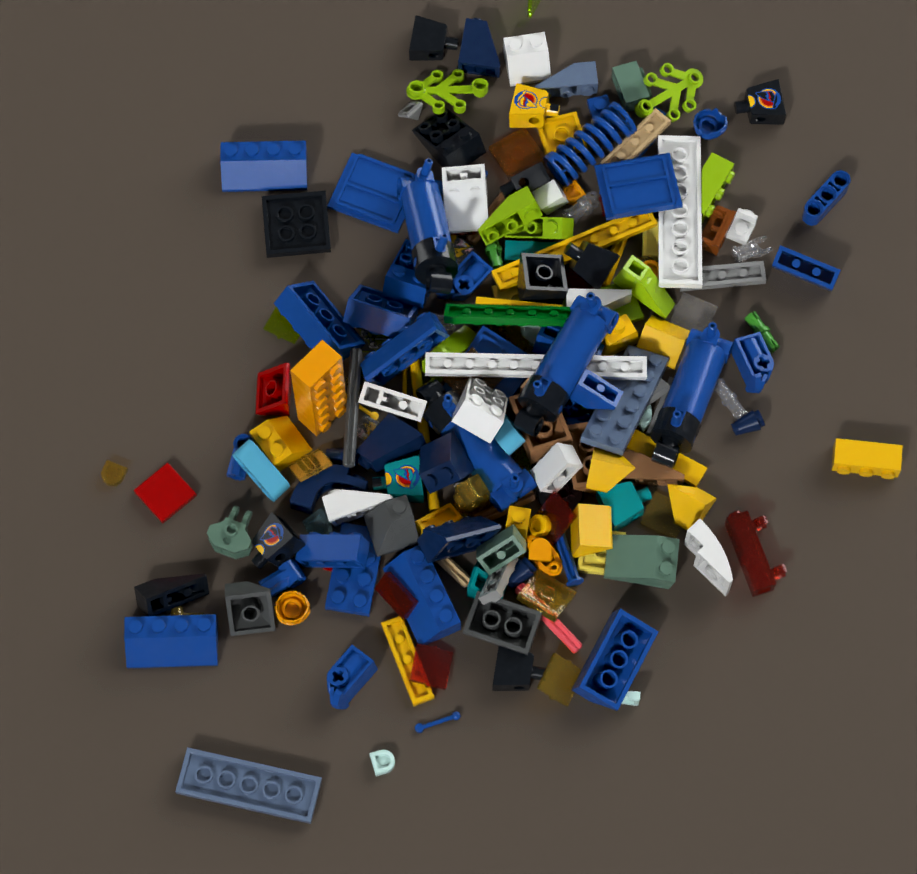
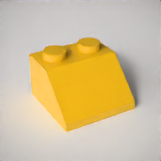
M288 416L267 419L249 431L253 442L279 472L312 451V448Z

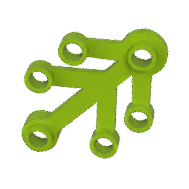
M665 63L660 67V74L663 77L671 76L682 81L676 84L658 78L653 72L648 73L643 79L644 84L648 87L662 88L665 91L650 100L642 99L635 105V113L641 118L650 115L655 106L671 97L666 117L671 122L677 121L680 118V111L678 110L681 91L687 88L686 100L682 103V109L690 113L696 108L694 100L695 91L703 84L702 73L694 68L684 72L674 69L670 63ZM664 67L669 69V73L665 72ZM648 77H651L653 79V82H650L648 80ZM687 103H690L692 108H688ZM643 104L648 107V110L644 109ZM671 112L675 114L676 118L671 116Z
M434 70L424 81L415 80L410 82L406 93L409 98L413 100L421 99L432 106V111L435 114H443L445 112V103L441 100H436L431 95H438L453 106L455 113L462 114L466 111V102L452 94L473 93L476 97L482 98L488 93V82L483 78H477L473 80L472 85L451 86L454 83L464 81L463 70H453L452 74L445 80L441 70ZM433 83L438 84L437 86L430 87Z

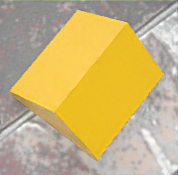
M651 315L644 325L637 348L668 357L669 364L667 367L675 370L686 346L690 330Z
M577 504L570 515L571 553L573 558L613 549L610 506Z

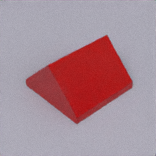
M286 362L258 373L255 414L290 416V363Z

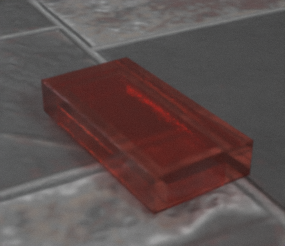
M385 572L375 587V590L402 619H407L418 604V601L391 572Z

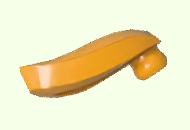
M532 534L527 536L526 545L528 553L531 542L541 537ZM551 545V562H532L544 574L557 576L561 573L563 565L559 553Z

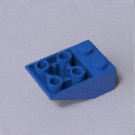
M405 239L385 275L382 296L423 309L430 293L426 292L425 285L419 282L415 276L410 241Z

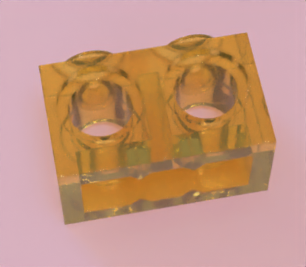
M479 474L455 486V495H453L455 502L453 505L459 514L463 513L464 517L473 516L489 507L490 492Z

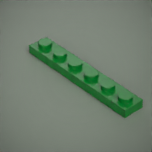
M446 304L444 323L454 325L488 324L497 326L562 327L571 311L570 307Z

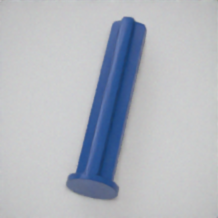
M561 522L552 523L551 533L568 579L566 585L567 587L578 586L584 582V579L579 576Z

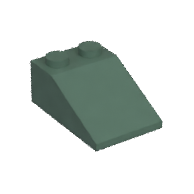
M612 534L613 549L606 550L603 578L670 589L676 581L680 539L659 535Z

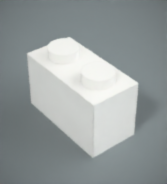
M556 443L530 472L541 492L556 494L583 467V464L573 445Z

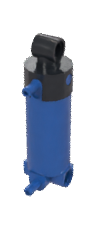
M425 159L423 167L417 169L414 178H398L397 197L398 200L402 201L412 251L411 257L417 280L425 285L427 293L450 294L453 278L458 273V264L442 198V181L434 180V175L431 171L433 161Z
M593 292L587 293L586 298L580 295L577 296L572 303L570 315L536 371L531 375L518 396V402L523 408L515 418L514 428L536 437L543 427L544 420L556 422L567 404L569 396L607 333L611 334L619 319V313L602 306L600 298L595 296Z
M710 322L703 332L692 328L689 333L684 354L650 433L651 439L656 443L652 462L673 469L678 454L690 452L720 373L724 363L727 364L734 344L732 341L720 338V332L717 329V324L714 322Z
M432 378L416 390V395L419 399L428 401L426 405L427 410L423 415L425 421L439 437L452 431L455 432L475 469L471 473L472 476L487 492L489 501L499 512L502 513L509 505L517 502L518 498L521 499L537 487L530 473L525 468L522 470L515 460L500 447L495 438L491 443H488L451 422L461 397L457 390L445 392V389L436 378Z

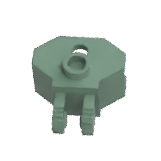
M236 505L232 508L228 518L225 517L224 521L210 525L207 531L208 540L214 551L233 559L250 556L253 549L252 541L247 534L252 511H246L242 522L235 521L240 511V507Z

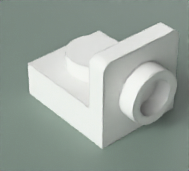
M738 208L726 238L746 246L756 226L758 216L751 210Z

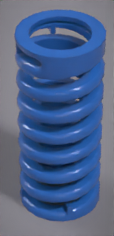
M613 101L607 106L609 110L603 109L600 112V117L594 116L591 119V124L585 123L582 131H575L574 138L568 137L565 140V145L559 144L556 147V152H549L543 157L547 168L563 186L568 187L572 183L571 179L567 178L564 172L567 171L574 180L579 178L578 173L570 165L565 154L573 160L581 172L585 173L588 170L585 163L576 154L573 146L581 152L590 165L594 166L596 164L595 158L584 146L582 139L589 144L600 159H603L605 153L594 141L591 133L597 136L609 152H612L614 146L602 133L600 126L607 131L609 136L618 145L622 144L623 140L611 126L610 122L615 123L627 138L637 131L631 117L617 102Z

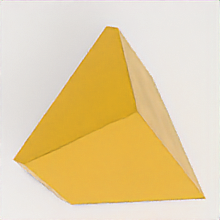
M595 447L586 489L608 493L610 489L631 473L635 467L625 457Z
M667 484L674 523L685 530H688L697 520H703L716 501V497L698 487Z

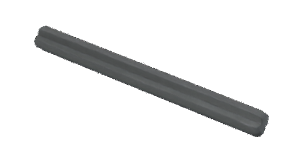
M352 348L350 350L343 466L346 468L355 466L358 400L361 380L360 363L362 362V350L360 348Z

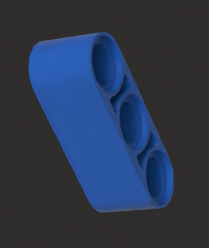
M842 170L834 172L806 202L802 214L805 224L810 226L817 225L847 193L851 180L847 172ZM835 182H841L844 185H837ZM822 196H827L831 200H825ZM812 210L815 211L817 214L813 215L808 211Z

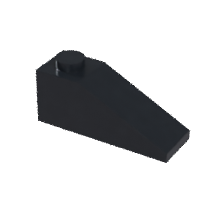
M205 573L157 578L134 587L137 606L147 616H155L209 594L208 580Z

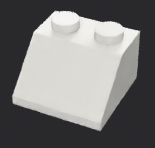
M545 32L503 38V54L510 87L516 86V83L525 85L543 82L551 77Z

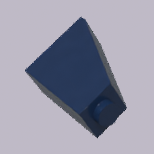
M466 18L458 69L468 74L499 78L500 62L487 21L479 18Z
M388 413L359 446L356 454L359 458L358 462L363 468L367 470L370 468L377 473L384 469L385 464L402 460L419 451L420 447L426 444L422 433L391 413Z

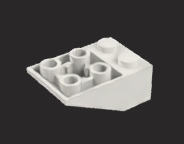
M485 165L442 167L444 207L450 234L478 231L481 225L489 218Z
M469 377L451 422L491 443L504 423L508 398L502 391L498 389L493 390L488 387L483 380Z

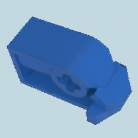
M472 250L458 265V273L453 278L450 294L436 293L439 299L467 300L491 275L493 268ZM463 285L466 286V288H464V289H462V290L459 288V287H462Z
M757 332L734 339L731 351L746 384L745 390L749 393H760L774 367V361L761 333Z
M354 645L347 649L327 673L330 704L336 709H347L349 707L348 703L378 670L374 660Z

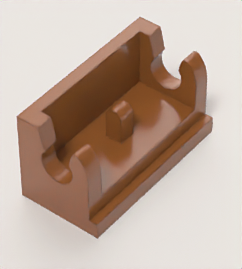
M716 205L702 232V250L716 256L718 255L735 219L736 211Z

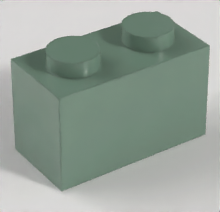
M637 61L612 67L611 78L621 105L626 112L635 110V105L640 100H649L652 97L650 87L646 86L643 81L645 77L643 68H639Z
M512 524L476 547V559L488 575H491L526 552V540L515 525Z

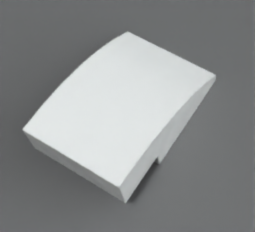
M699 519L687 530L684 545L696 556L693 566L726 597L733 582L727 556L713 532Z

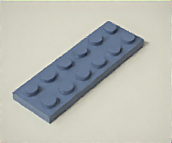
M628 345L623 356H647V379L610 380V384L624 393L614 410H594L581 435L580 441L581 443L623 456L669 364L668 357Z
M187 747L175 792L184 796L311 824L322 777Z

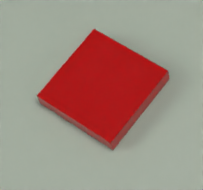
M168 462L134 489V493L162 524L197 496L194 490Z

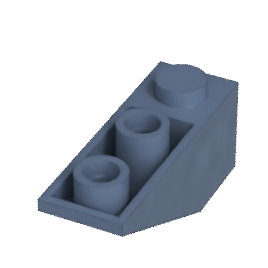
M596 62L573 63L537 84L535 88L546 90L549 93V99L551 97L569 98L573 95L590 96L597 94Z

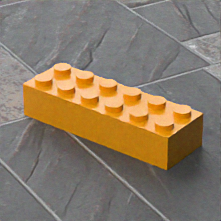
M321 340L290 370L298 420L316 436L321 432L325 433L331 427V422L336 417L340 418L343 416L347 406L342 356L324 340Z

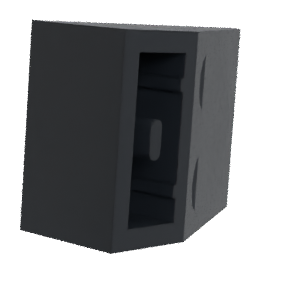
M446 107L443 114L433 115L412 130L441 167L469 165L486 153L480 134Z

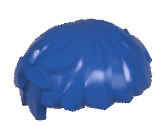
M714 108L712 111L710 109L699 111L694 116L693 124L698 136L705 140H712L718 138L726 131L728 121L727 116L722 115L721 112H718L717 108Z

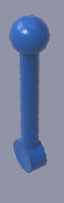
M455 711L450 716L423 725L418 723L415 725V731L422 733L424 729L452 719L459 720L461 714Z

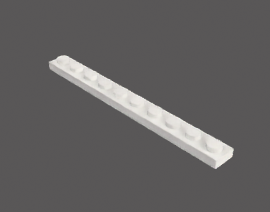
M426 352L425 376L530 378L545 354ZM594 355L586 369L602 379L646 380L647 356Z

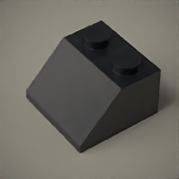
M520 254L517 281L519 301L562 305L568 293L563 255Z

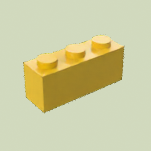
M836 438L833 445L831 471H837V473L844 475L859 473L863 477L877 475L884 479L898 478L901 472L903 445Z

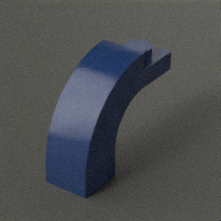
M331 465L320 472L319 470L322 467H319L306 474L309 476L314 473L315 475L302 482L299 481L292 493L290 506L291 509L312 515L318 499L325 492L332 489L367 492L368 481H365V478L359 475L350 476V467Z

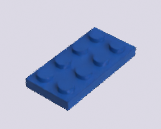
M342 522L340 534L349 535L350 532H357L362 534L370 543L366 568H332L325 609L369 617L381 556H376L367 526Z

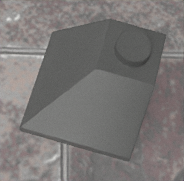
M407 495L384 501L363 515L377 557L419 545L416 524Z
M248 581L225 584V600L231 636L276 631L269 588Z

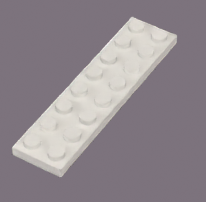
M658 135V155L670 153L683 208L658 212L659 287L702 289L701 136Z

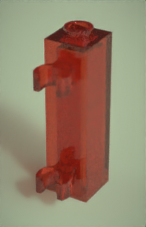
M738 510L730 513L729 517L726 518L725 526L752 597L774 591L776 586L775 579L786 577L785 573H787L784 564L770 569L756 533V531L767 528L768 521L766 516L763 515L751 520L748 511L741 512Z

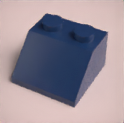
M454 431L420 447L419 475L429 494L462 480L475 470Z

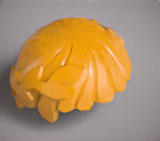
M294 590L284 592L275 601V614L284 625L300 624L310 615V603L301 592Z

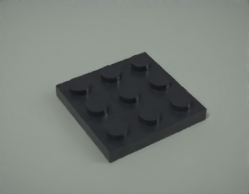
M326 191L262 196L267 258L331 252Z

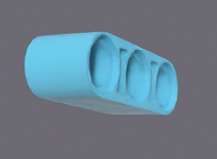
M505 413L504 423L494 438L510 456L526 440L521 432L514 428L513 421Z
M250 439L232 454L237 463L271 501L275 502L290 488L288 481Z

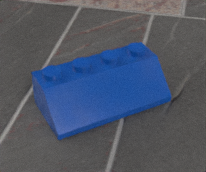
M306 140L221 142L222 192L307 190Z
M314 281L287 285L274 302L280 314L289 321L292 328L311 349L321 340H324L342 356V361L350 356L352 348H361L366 344L353 327L343 322V315Z
M430 311L422 313L411 326L403 327L395 338L384 341L381 345L382 347L376 352L368 353L364 357L365 360L360 363L365 380L382 387L424 356L426 352H429L448 338L450 335L438 317Z
M419 545L402 552L383 567L387 580L420 648L461 630V621L433 563L427 562Z
M621 608L612 612L571 690L590 702L617 711L659 631Z
M216 614L124 617L127 668L218 666V620Z

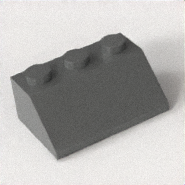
M477 591L463 634L528 655L542 620V612L504 599L494 603L491 601L483 605L478 599L481 592Z

